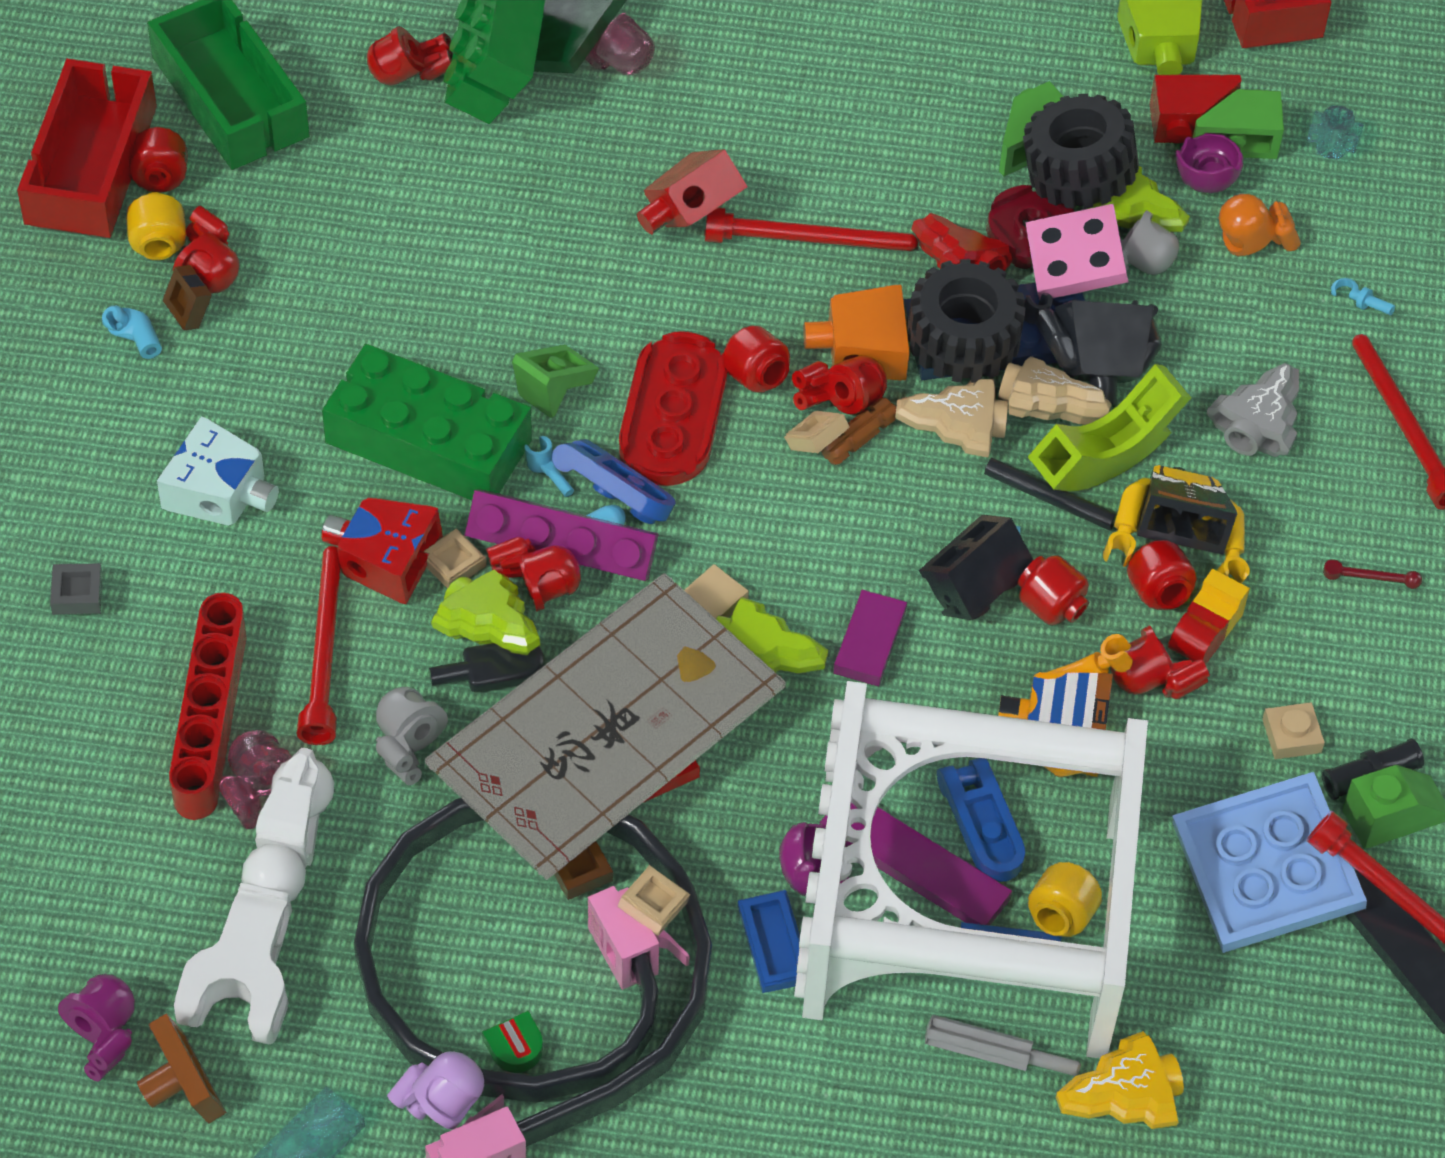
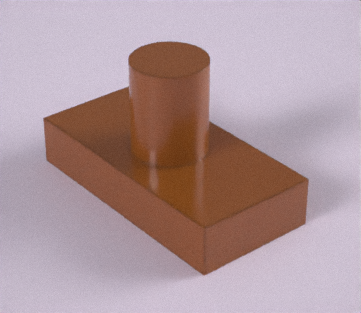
M167 1013L149 1023L168 1062L137 1081V1085L148 1104L154 1108L183 1090L191 1106L208 1124L226 1114L225 1108L183 1030Z

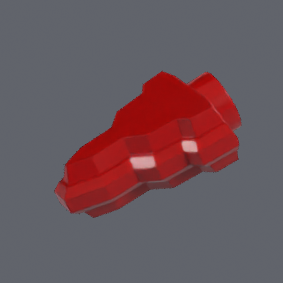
M929 213L925 218L913 222L911 230L918 238L919 246L926 254L936 260L937 267L940 269L943 262L952 261L953 264H960V259H970L971 264L979 265V262L983 261L990 263L989 268L992 270L999 267L1005 271L1012 262L1009 245L998 239L988 238L975 230L959 227L944 217Z

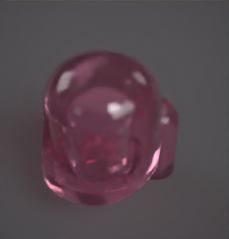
M623 12L608 25L585 60L596 69L606 70L609 66H612L623 75H636L641 73L652 61L655 54V44L651 36L641 29L627 13Z
M261 729L244 732L232 742L228 752V763L234 776H223L219 785L221 794L245 829L256 828L257 819L260 814L258 811L261 810L260 796L270 795L273 775L282 763L292 757L289 751L280 748L278 740L272 733Z

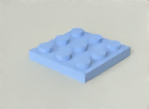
M1314 772L1173 815V826L1222 953L1366 909L1367 900L1354 868L1338 854L1334 857L1328 852L1321 854L1306 841L1318 823L1330 812Z

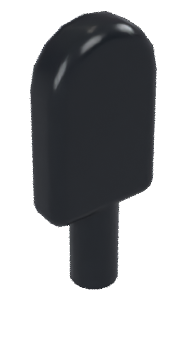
M495 643L467 647L463 651L464 662L429 667V675L432 686L468 680L472 692L530 683L543 672L544 654L539 646L530 651L528 655L511 653Z

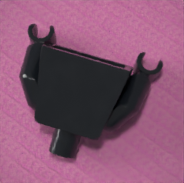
M1043 293L1038 305L1031 300L1030 295H1026L1024 320L1028 323L1036 324L1058 365L1063 368V371L1070 378L1078 381H1089V384L1103 390L1105 399L1110 401L1112 407L1117 406V383H1127L1139 379L1142 373L1147 371L1161 349L1162 343L1154 319L1158 313V308L1154 304L1138 305V301L1135 299L1131 304L1071 300L1056 306L1054 312L1050 309L1053 302L1050 294Z

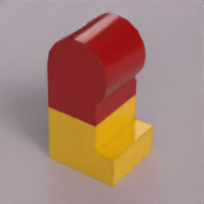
M1212 568L1204 579L1201 590L1175 627L1169 640L1168 648L1194 662L1202 659L1206 664L1243 616L1250 588Z

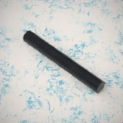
M994 458L989 460L985 468V475L1109 531L1114 526L1116 513L1068 491L1054 490L1049 483Z

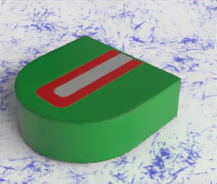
M529 1011L482 1031L483 1042L493 1060L505 1071L513 1073L525 1072L537 1065L541 1059L543 1052L542 1035Z

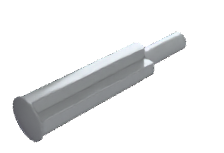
M932 1014L926 1028L925 1044L1024 1071H1026L1027 1065L1031 1064L1072 1076L1079 1075L1081 1067L1079 1061L1032 1049L1034 1041Z

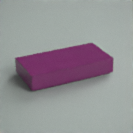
M862 589L834 663L833 674L879 687L906 613L907 602Z

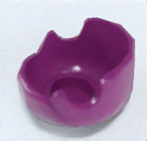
M1205 133L1195 138L1187 137L1181 150H1176L1177 169L1183 183L1195 191L1215 194L1223 192L1238 179L1243 169V154L1238 145L1223 134Z
M807 822L792 825L784 836L779 848L782 873L790 887L802 896H806L809 872L820 873L822 859L812 858L816 827L826 829L825 825L808 824Z

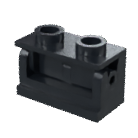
M981 515L920 568L919 572L923 578H926L937 600L945 608L942 611L943 616L973 620L987 613L991 607L990 604L1004 591L1017 586L1021 574L1034 560L1011 517Z

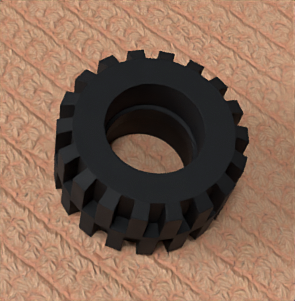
M1078 94V97L1072 98L1068 95L1061 97L1060 101L1056 103L1049 102L1045 104L1043 111H1036L1031 116V122L1026 123L1024 128L1025 136H1023L1029 179L1032 188L1036 189V194L1041 198L1048 197V203L1055 206L1062 203L1065 208L1074 209L1076 206H1083L1084 209L1092 208L1093 204L1096 203L1103 205L1111 202V197L1113 196L1120 197L1126 192V186L1134 183L1136 179L1135 173L1139 170L1134 123L1131 120L1129 111L1126 108L1121 109V103L1116 100L1107 101L1106 96L1098 94L1095 97H1088V94Z
M960 259V264H953L952 261L941 263L940 270L932 267L926 271L925 278L918 279L915 284V290L911 295L907 336L912 355L919 356V364L924 369L932 367L934 369L933 375L943 378L945 375L951 376L953 382L962 383V378H970L971 383L982 379L984 375L990 379L998 376L999 369L1006 370L1008 363H1012L1013 357H1017L1026 309L1024 308L1025 299L1023 293L1018 292L1019 285L1014 279L1006 280V272L999 267L992 270L989 268L990 263L980 261L978 265L971 264L970 259ZM970 318L980 323L963 324L952 319Z

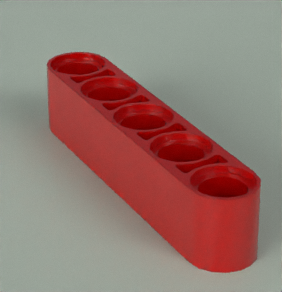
M225 592L208 596L202 602L199 609L169 771L174 807L178 814L191 820L203 819L209 816L218 804L247 640L243 605L233 594ZM207 703H215L212 706H202ZM200 744L208 745L203 748H195V746ZM191 786H201V788L196 790H186Z

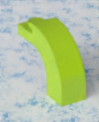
M1155 364L1127 397L1108 414L1082 426L1055 424L1028 455V458L1054 490L1079 491L1098 486L1126 472L1159 447L1172 433L1167 425L1192 397L1165 366Z

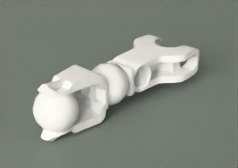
M299 749L288 761L282 763L273 775L271 793L257 819L255 838L257 849L250 853L243 864L242 883H240L238 893L232 903L223 933L214 946L195 954L187 961L174 1002L177 1024L198 1027L203 1024L213 1004L224 998H240L251 1005L248 1024L252 1032L253 1041L268 1045L273 1044L279 1034L289 1002L283 977L276 966V962L287 931L289 917L292 913L291 901L296 899L304 887L305 868L307 865L310 866L313 861L319 815L324 812L334 794L335 783L331 772L322 762L316 760L311 749Z

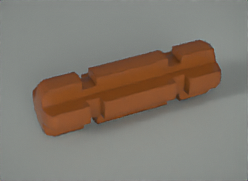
M886 397L877 399L869 406L871 411L863 410L848 422L850 428L821 451L823 457L828 459L832 465L842 463L850 456L848 451L852 453L857 451L881 432L879 427L884 429L896 420L895 404L891 403Z

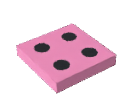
M1113 204L1025 222L1039 300L1043 293H1048L1052 298L1128 283Z

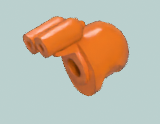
M1239 194L1228 199L1220 209L1218 218L1223 231V241L1228 251L1233 255L1245 256L1256 253L1266 247L1271 240L1277 245L1282 244L1286 251H1295L1301 245L1293 218L1287 205L1283 202H1274L1268 211L1260 198L1251 194Z

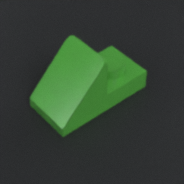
M566 344L516 353L512 360L519 395L550 418L556 415L567 389L592 384L599 370L596 365Z

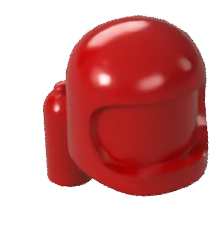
M397 26L388 35L376 40L369 47L366 58L369 71L377 81L389 86L400 84L417 74L420 75L421 80H434L446 73L448 66L452 62L453 53L449 49L451 39L446 33H442L431 40L419 43L405 28Z
M200 205L192 212L189 218L192 222L186 228V236L191 243L177 256L173 265V271L177 266L191 265L210 293H220L229 288L236 280L240 263L236 253L228 246L227 240L230 233L227 224Z
M855 356L832 366L830 369L826 363L817 361L792 374V382L799 389V392L793 396V402L797 409L805 410L830 400L841 412L856 414L884 396L887 389V375L883 366L877 360L868 356Z
M515 537L486 548L492 570H496L499 574H504L508 578L523 577L529 595L534 600L536 611L545 609L544 604L547 601L564 595L570 596L579 588L581 570L574 554L563 546L553 545L535 551V547L529 539Z
M1150 625L1141 629V637L1130 642L1131 648L1125 651L1132 659L1130 669L1126 672H1118L1110 667L1114 681L1127 693L1140 695L1165 684V688L1162 689L1164 696L1173 699H1180L1207 684L1208 677H1210L1209 671L1202 659L1195 662L1186 660L1173 663Z

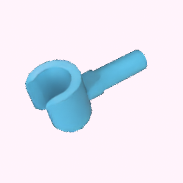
M546 436L539 437L541 452H534L525 444L528 468L533 472L545 473L549 476L565 497L572 495L574 489L552 462L553 447L551 440Z

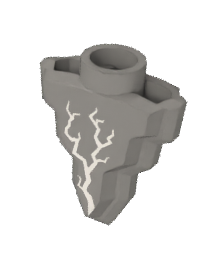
M1283 363L1266 371L1256 384L1240 385L1231 395H1220L1207 410V415L1213 421L1215 427L1224 433V439L1231 449L1247 456L1255 454L1257 450L1273 457L1288 455L1297 436L1296 430L1292 427L1297 417V411L1292 403L1299 391V369Z

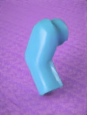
M114 305L108 307L102 314V323L108 328L109 332L115 336L135 341L142 358L151 359L161 353L162 346L151 320L145 313Z

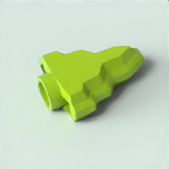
M1139 166L1138 172L1135 173L1136 179L1134 183L1126 186L1125 193L1120 197H1111V202L1103 205L1096 203L1092 207L1113 204L1118 226L1128 229L1132 228L1142 218L1146 210L1153 214L1152 221L1169 232H1182L1190 218L1175 200L1159 193L1157 183L1142 174L1141 166Z
M492 570L474 581L469 577H460L453 581L447 588L444 601L440 603L437 613L431 621L434 629L453 639L466 637L479 645L495 643L511 653L528 655L530 651L540 645V637L534 622L524 615L525 605L524 601L517 596L519 594L518 586L496 570Z
M741 597L731 618L718 615L715 624L771 675L779 670L799 674L825 668L829 650L809 635L790 631L784 618L766 613L765 606L762 603Z

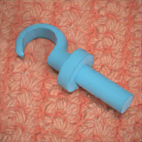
M1340 278L1331 286V294L1333 296H1336V290L1339 287H1350L1352 290L1349 293V298L1355 300L1356 307L1362 310L1369 306L1390 316L1395 311V305L1374 297L1372 289L1364 287L1360 291L1357 283L1350 278Z

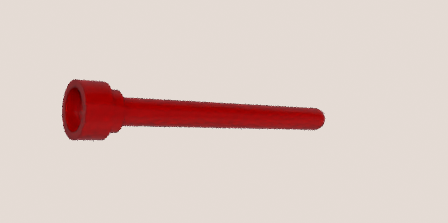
M721 207L716 208L707 214L705 242L722 243L723 239L731 240L732 235L901 251H912L918 244L916 236L910 233L734 218V213H727L725 208Z
M1364 334L1356 335L1352 340L1355 352L1428 475L1426 491L1437 509L1445 510V467L1370 339Z
M328 546L323 551L309 703L305 705L304 710L299 713L297 722V737L302 742L310 745H326L331 743L336 737L337 717L333 713L332 707L329 706L341 569L336 546Z
M1330 811L1318 823L1306 841L1321 854L1328 852L1332 857L1338 854L1445 944V918L1350 839L1352 833L1346 829L1348 823L1334 811Z

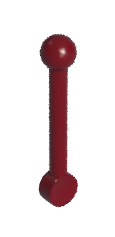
M1335 559L1328 560L1323 568L1324 576L1330 580L1339 579L1342 575L1404 583L1410 589H1417L1422 584V576L1416 571L1399 574L1345 567Z

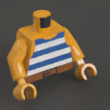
M1112 634L1101 644V653L1095 652L1071 664L1048 672L1035 674L1030 699L1001 695L998 716L1106 730L1113 674L1108 673L1109 667L1118 672H1126L1130 669L1132 659L1125 652L1131 648L1130 643L1123 635ZM1045 767L1057 777H1067L1081 773L1098 777V773Z

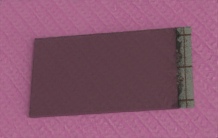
M663 573L426 757L425 764L512 846L539 875L548 880L783 690L786 682L677 585L672 578Z

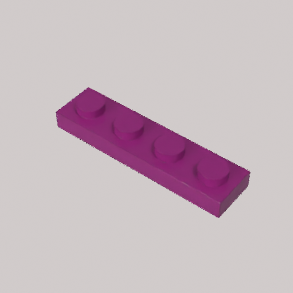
M476 489L474 490L464 536L495 544L515 537H522L531 541L535 551L553 545L563 546L574 554L579 565L646 581L649 579L659 534Z

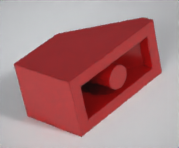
M1155 75L1149 103L1154 143H1184L1187 137L1193 138L1196 120L1237 89H1240L1241 75Z

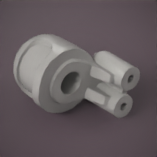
M1148 210L1134 224L1125 239L1121 240L1126 271L1129 269V263L1148 275H1158L1167 271L1177 258L1179 240L1173 232H1169L1152 221L1153 214Z
M403 686L387 692L378 704L376 722L385 736L376 738V751L384 759L386 766L406 785H413L419 781L422 775V771L418 768L419 761L414 752L427 747L442 733L448 723V717L443 708L436 702H426L416 689Z

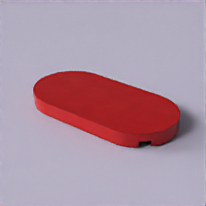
M685 331L671 332L662 335V340L656 341L653 345L651 341L639 354L619 433V454L624 464L656 485L671 486L687 482L700 474L709 461L726 389L728 371L723 365V353L721 355L715 349V343L707 337Z

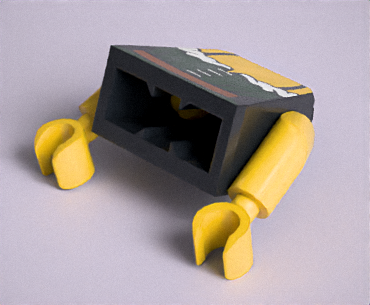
M1157 465L1153 467L1150 478H1141L1124 490L1114 527L1118 530L1110 535L1103 551V558L1106 562L1111 550L1119 549L1126 556L1123 567L1127 566L1136 547V541L1131 533L1137 532V536L1153 540H1168L1185 547L1222 555L1225 554L1224 562L1216 571L1226 576L1232 575L1234 580L1241 584L1249 575L1250 568L1247 562L1240 557V554L1244 553L1245 544L1244 512L1240 506L1229 499L1217 479L1187 472L1181 467L1169 468Z

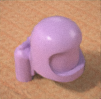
M455 1051L445 1052L437 1056L429 1066L424 1063L410 1066L387 1094V1097L398 1108L404 1109L406 1106L407 1110L415 1118L423 1120L428 1115L439 1125L453 1130L481 1096L484 1088V1077L480 1067L470 1057Z

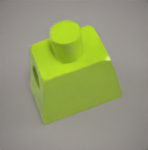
M1120 0L1117 18L1133 62L1138 65H1156L1159 75H1179L1183 70V65L1193 63L1199 41L1202 0Z

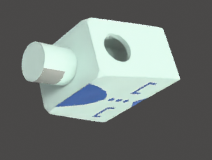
M202 416L157 480L162 509L228 526L236 523L247 505L269 512L275 505L279 493L278 486L263 481L264 469L260 451Z

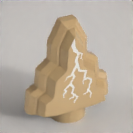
M1031 356L1024 362L1023 366L1008 363L998 395V399L1009 402V415L1021 418L1031 416L1044 420L1063 419L1083 425L1092 423L1105 416L1112 407L1110 401L1105 399L1103 390L1091 384L1072 379L1064 371L1047 366L1044 361Z
M979 379L974 383H971L970 380L964 386H947L939 394L919 393L898 399L895 418L917 430L936 432L943 442L961 446L966 454L988 457L991 451L992 437H1005L1008 401L996 400L994 379Z

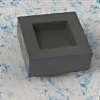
M101 563L53 564L50 597L52 615L101 614L103 581Z

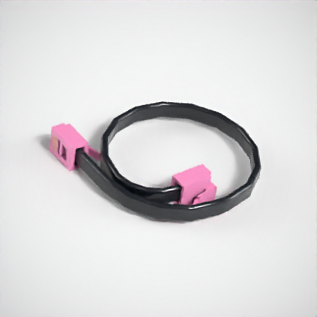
M462 798L453 800L400 835L366 882L354 939L355 957L369 1013L412 1065L424 1063L429 1066L437 1056L444 1052L418 1039L382 995L371 949L381 901L411 859L462 825L484 821ZM628 814L609 829L607 833L634 846L651 867L690 894L687 904L682 908V913L696 958L690 1000L659 1048L637 1062L654 1034L659 994L655 976L659 973V947L668 949L685 966L689 965L690 955L665 930L657 936L651 929L617 907L621 896L629 889L628 887L617 891L615 886L588 896V929L622 990L635 984L638 985L642 1002L639 1019L621 1045L594 1062L539 1075L481 1069L484 1077V1088L481 1096L496 1099L473 1117L470 1116L461 1127L440 1135V1140L426 1145V1158H526V1147L616 1108L671 1069L704 1017L712 960V942L691 880L682 865L643 821ZM584 1092L518 1122L515 1121L508 1106L504 1107V1099L538 1103Z

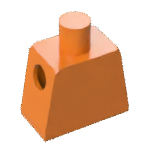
M891 285L834 295L830 298L828 321L804 322V348H831L832 366L855 356H868L877 360L883 366L887 379L906 380L909 344L902 285Z

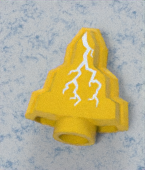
M1142 1031L1120 1039L1118 1050L1102 1055L1096 1070L1075 1076L1056 1093V1100L1062 1114L1088 1119L1111 1115L1123 1124L1144 1122L1151 1129L1178 1125L1174 1097L1183 1094L1184 1083L1176 1057L1171 1053L1159 1056L1149 1035Z

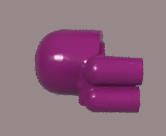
M112 974L93 976L78 994L69 993L58 1005V1013L64 1022L77 1034L94 1043L87 1056L89 1062L84 1066V1071L90 1079L99 1082L124 1058L125 1051L132 1043V1031L122 1028L130 1020L135 1010L133 992L128 984Z

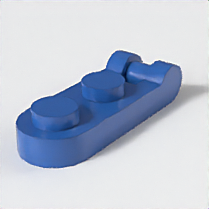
M587 439L564 443L553 450L552 462L558 470L563 472L577 471L594 483L593 488L598 493L610 499H619L631 507L630 513L642 522L655 524L656 520L666 521L676 504L675 499L664 489Z
M976 758L969 760V766L955 769L953 765L937 769V781L940 791L948 800L976 868L997 882L1009 881L1015 878L1023 867L1026 853L1025 846L988 760ZM974 785L977 788L966 792L964 790V787Z

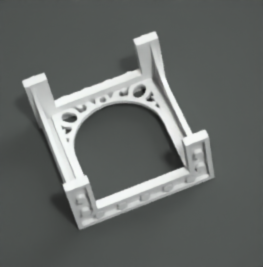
M847 681L845 699L834 700L831 735L826 754L825 781L833 783L832 785L822 784L818 814L828 816L826 829L816 827L812 858L822 859L820 873L809 872L806 903L815 904L813 918L803 916L794 997L804 998L802 1018L822 1020L825 1004L837 990L863 978L892 973H926L1094 996L1090 1011L1086 1057L1100 1059L1102 1055L1109 1052L1125 988L1148 721L1128 718L1125 732L868 699L865 698L867 683ZM900 742L906 743V749L920 747V750L914 755H908ZM884 748L891 753L896 765L891 769L883 770L872 765L867 758ZM956 757L985 758L1115 776L1110 796L1107 838L1113 839L1104 946L1097 947L964 929L936 922L914 911L892 892L883 880L874 861L870 832L873 817L882 798L897 781L913 770L935 761ZM862 775L875 782V787L872 790H861L864 785ZM851 803H853L858 809L851 810ZM859 822L862 823L865 826V828L862 830H855L851 827V825L853 823ZM846 841L853 843L850 846L845 847ZM851 863L860 864L864 869L863 874L848 878L852 872ZM871 889L877 894L878 899L876 903L864 911H850L844 905L846 897L856 890ZM885 911L894 912L898 917V922L891 921L884 917L883 922L878 920Z

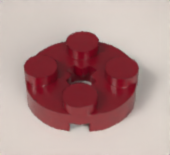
M1031 185L1011 187L996 196L991 204V210L987 217V236L1009 245V251L1012 255L1011 263L1015 267L1028 269L1033 267L1027 229L1023 226V221H1035L1072 213L1074 210L1065 208L1062 203L1057 206L1048 203V197L1041 198L1038 196L1036 191H1032Z

